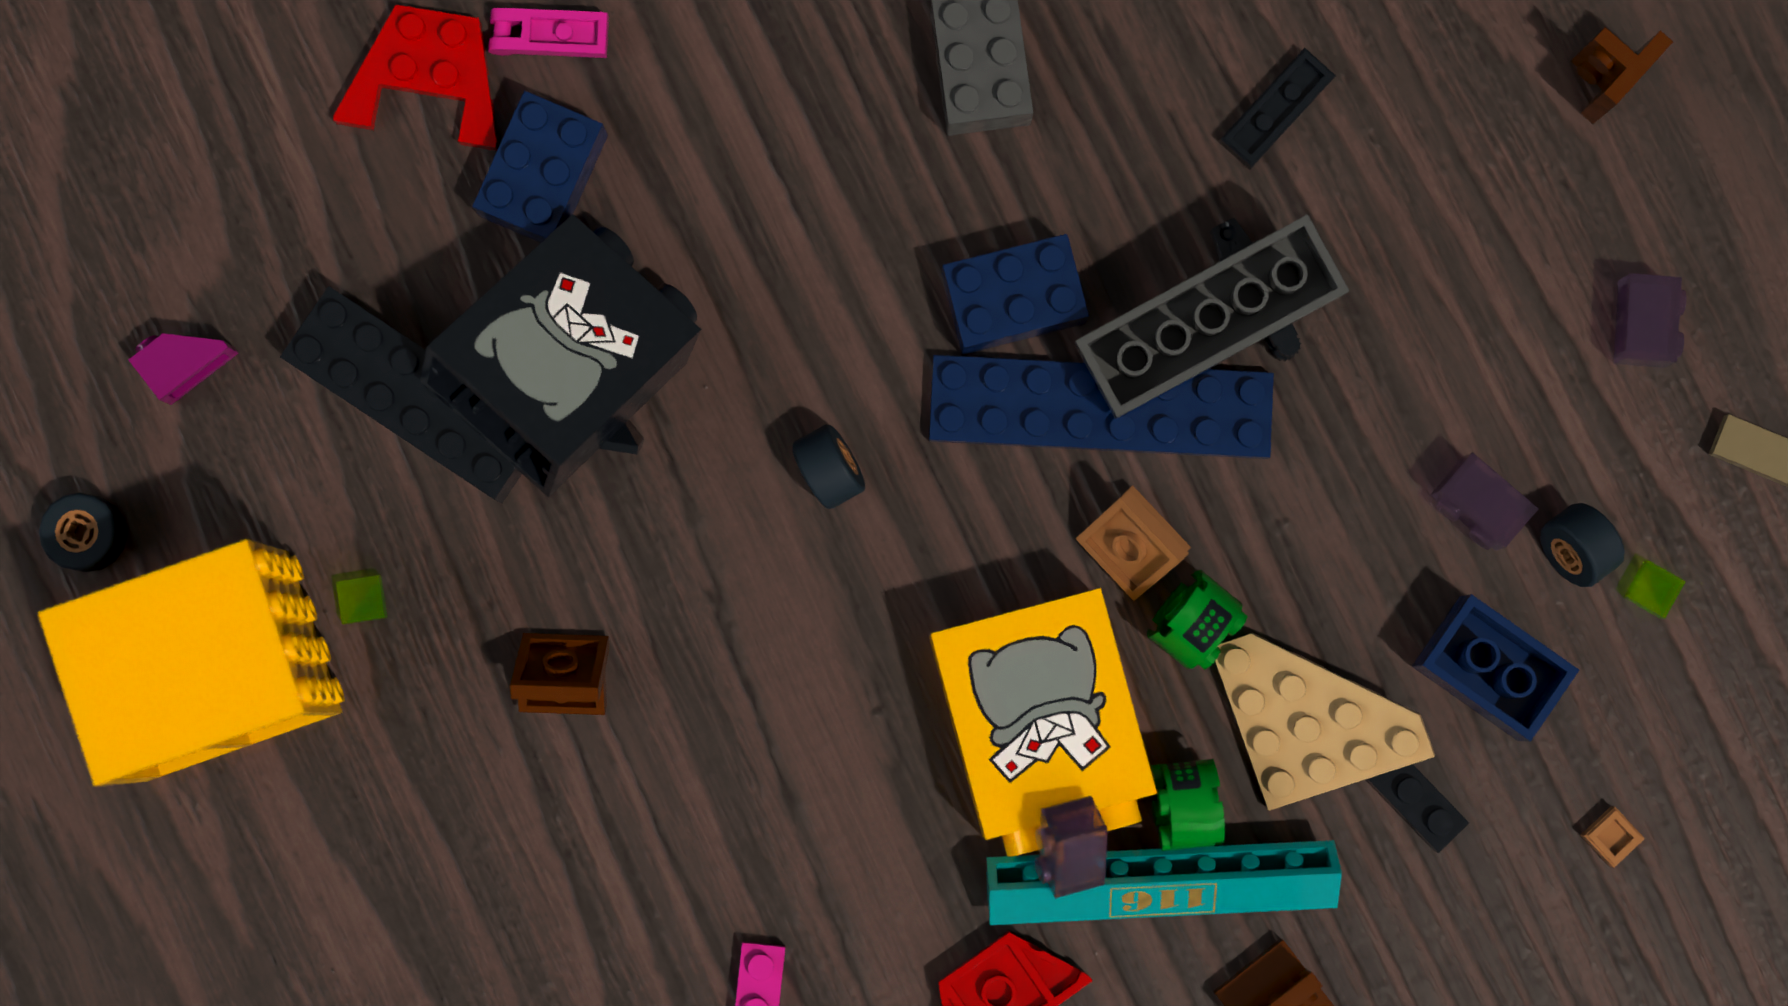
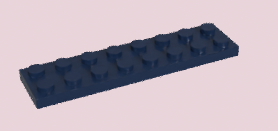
M934 355L929 441L1269 459L1271 454L1274 373L1207 369L1115 419L1085 363Z

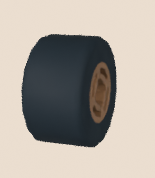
M824 425L793 443L792 451L799 470L815 497L825 508L833 509L865 491V481L858 463L844 439L832 425Z
M75 493L65 495L49 506L42 516L39 535L41 546L50 560L63 568L92 572L102 570L116 561L124 550L127 530L125 519L116 506L106 499L97 496Z
M1584 503L1572 504L1548 521L1541 529L1540 541L1550 564L1562 577L1579 587L1594 586L1618 568L1624 561L1625 550L1616 528L1604 514L1590 505Z

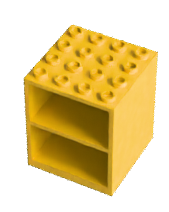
M244 540L38 612L94 786L148 782L343 713L340 705L341 702L345 701L343 689L337 677L331 678L326 663L331 661V654L324 637H317L313 621L317 620V612L310 596L304 597L299 581L304 579L301 564L295 555L290 556L289 551L251 540Z

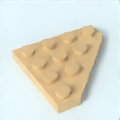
M1250 633L1218 645L1221 652L1215 662L1269 811L1435 757L1434 749L1420 713L1406 706L1399 705L1381 696L1379 693L1333 673L1323 666L1294 652H1290L1255 633Z

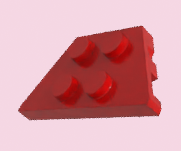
M1008 931L938 981L942 1006H1058L1091 983L1092 979L1087 973Z

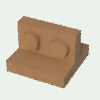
M1133 485L1075 538L1133 601L1178 565L1189 554L1188 550L1191 548Z

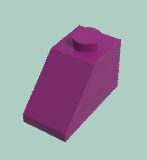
M162 333L160 336L152 335L143 340L135 349L137 353L128 360L160 401L172 405L239 353L234 346L223 340Z

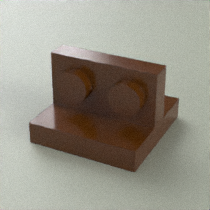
M1604 27L1571 60L1577 67V72L1583 80L1592 85L1597 84L1602 89L1580 114L1592 124L1598 121L1620 102L1673 41L1660 30L1639 50L1634 52L1609 29Z
M523 633L510 683L511 699H518L519 712L605 715L607 707L605 669L609 654V636Z
M1281 938L1213 991L1224 1006H1334L1322 991L1321 987L1323 985L1313 972L1302 965Z

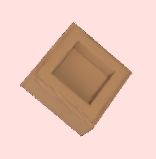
M1615 806L1608 808L1580 835L1611 868H1615L1645 839Z

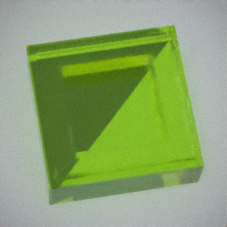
M1646 560L1643 561L1623 598L1654 616L1665 619L1686 581Z
M376 575L336 582L343 625L387 618L382 576Z

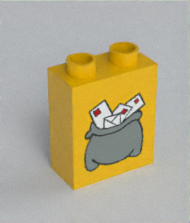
M1101 588L929 635L981 833L986 840L1002 836L1007 857L1058 844L1052 823L1054 821L1086 813L1091 834L1122 828L1142 821L1136 799L1157 794Z

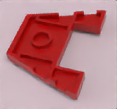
M396 4L334 113L333 121L338 125L374 130L382 88L464 101L465 106L458 138L459 144L497 151L499 142L495 128V114L490 93L482 24L479 18Z

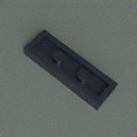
M1304 48L1226 132L1219 143L1250 170L1331 83L1336 75Z

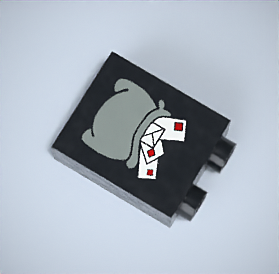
M574 214L427 346L420 379L423 385L548 498L687 364L701 332V328L695 324L697 321L695 308L680 290L666 283H662L655 288L632 267L634 263L633 255L627 244L615 232L602 226L591 231Z

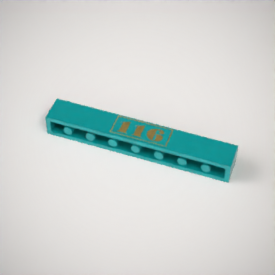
M1335 840L1207 846L1169 851L1145 849L987 857L990 925L1338 908L1342 871Z

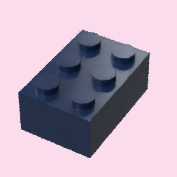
M524 90L473 203V209L481 218L541 243L574 213L608 137L604 125Z
M1068 234L942 265L941 275L962 355L1083 325L1089 317Z
M1472 594L1458 598L1412 665L1414 669L1515 740L1530 742L1579 672L1578 668Z

